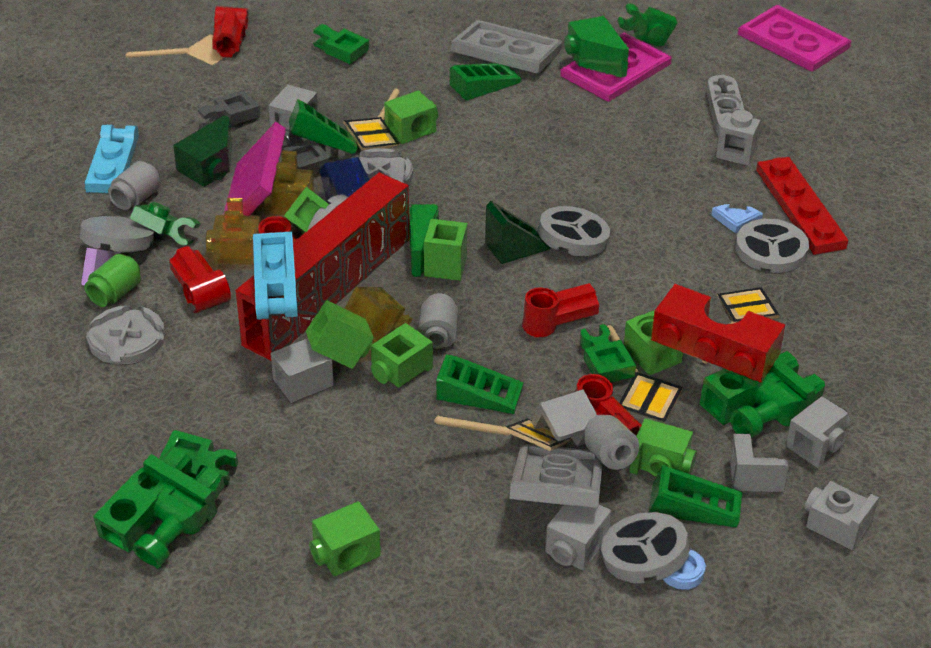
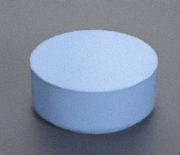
M690 549L689 557L683 566L663 580L671 587L687 590L697 587L704 579L706 568L704 559L700 554Z

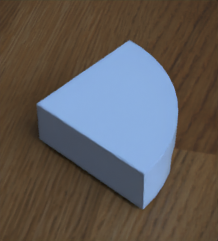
M730 204L712 208L711 216L735 234L738 233L743 225L753 220L762 219L763 213L749 206H746V210L729 208Z

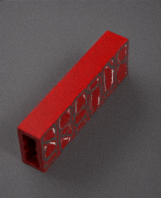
M379 172L293 242L298 317L286 318L285 314L269 315V319L257 320L254 275L238 287L235 291L241 346L271 361V352L289 346L307 330L326 300L337 304L410 240L409 185ZM284 295L278 296V297L268 296V298H283V297H284Z

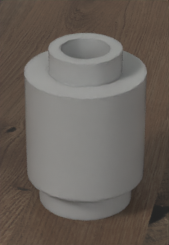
M136 161L112 180L111 186L108 189L111 201L122 210H128L130 207L134 208L135 205H140L160 188L159 173L151 164Z
M437 293L429 296L421 306L418 332L433 341V348L435 349L449 347L456 340L459 311L454 300L446 294Z
M599 415L587 423L584 430L585 444L606 467L614 470L623 469L636 459L639 452V441L616 417Z

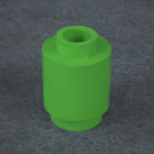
M115 254L88 276V281L84 285L87 296L100 307H105L109 303L115 304L140 283L139 265L129 256Z

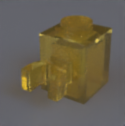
M282 151V162L277 163L272 192L264 200L265 213L285 215L306 187L314 192L313 171L297 169L296 151Z
M227 198L228 211H225L224 215H216L213 230H207L206 250L213 252L214 264L254 265L253 234H259L260 216H243V199Z
M355 287L344 308L366 319L374 336L372 344L404 323L410 325L413 320L409 315H403L405 308L382 287Z

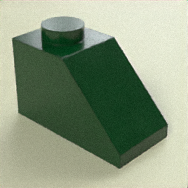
M224 115L173 145L176 170L203 187L215 180H221L230 172L232 138L229 117Z

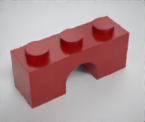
M674 284L654 310L651 340L762 383L780 355L786 324L751 311H747L739 322L733 324L717 323L708 317L710 296Z

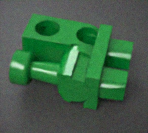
M786 351L779 355L762 383L727 369H722L705 377L700 405L723 426L731 422L736 434H750L751 438L761 434L763 424L773 420L786 427L790 426L791 419L821 396L823 397L825 382L816 374H810L804 378L798 375L799 364L797 359ZM755 403L759 405L756 408L752 407Z
M175 446L160 459L150 454L143 462L144 467L137 470L93 516L99 537L128 553L133 550L140 560L157 569H160L167 561L170 554L167 547L181 533L196 534L201 530L200 528L206 521L210 522L217 514L215 500L224 488L222 474L209 466L204 467L195 479L186 475L193 467L192 460L187 453ZM156 518L163 521L153 535L144 534L155 522Z

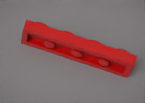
M778 157L757 162L756 171L792 224L804 232L808 238L809 249L813 255L847 249L849 240L790 157Z

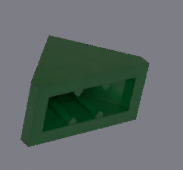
M491 200L486 205L485 244L500 264L551 249L541 240L538 230L534 226Z

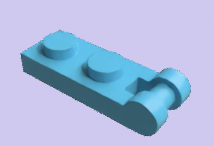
M114 125L101 126L100 140L84 183L86 192L108 193L112 180L129 168L139 138L137 126L126 125L125 129L115 128Z
M292 232L253 234L257 320L269 319V315L285 314L286 318L298 317ZM284 295L283 298H268V296L278 297Z

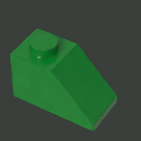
M605 16L568 22V35L564 38V46L567 54L573 57L578 66L617 77L627 76L629 48Z

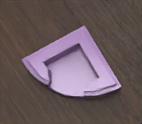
M87 248L81 285H85L88 281V276L112 256L121 254V252Z

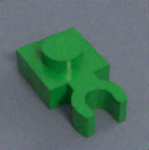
M627 4L625 6L627 13L633 15L630 19L622 17L617 19L621 29L625 31L634 30L633 33L636 39L655 46H664L678 24L675 16L652 7H648L645 13H641L634 4Z
M605 324L599 325L598 337L589 335L585 328L581 329L580 346L584 349V361L591 374L604 376L610 382L635 377L636 364L621 340L610 342V330Z
M173 429L160 458L175 446L187 453L192 460L193 467L186 475L195 479L204 467L209 466L221 473L224 485H228L230 482L229 473L218 468L225 464L237 467V454L229 449H220L213 452L212 440Z

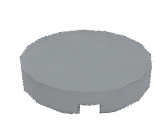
M100 216L83 220L80 225L79 237L85 244L93 248H101V243L109 244L110 250H114V252H138L146 250L150 247L151 243L153 244L154 231L130 218Z

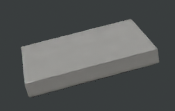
M476 20L451 41V52L537 74L562 49L561 40L481 20Z
M523 444L520 446L514 469L509 499L598 508L603 463L590 450L558 447L548 451L537 445Z

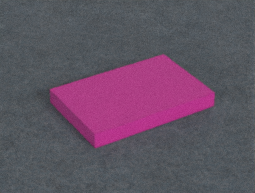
M779 5L772 7L738 28V35L811 72L845 52L851 46V40Z
M624 32L619 36L629 48L626 77H617L580 67L576 61L561 68L560 76L609 102L669 66L672 57Z
M276 121L236 164L220 224V229L224 232H235L272 192L286 132L285 127Z

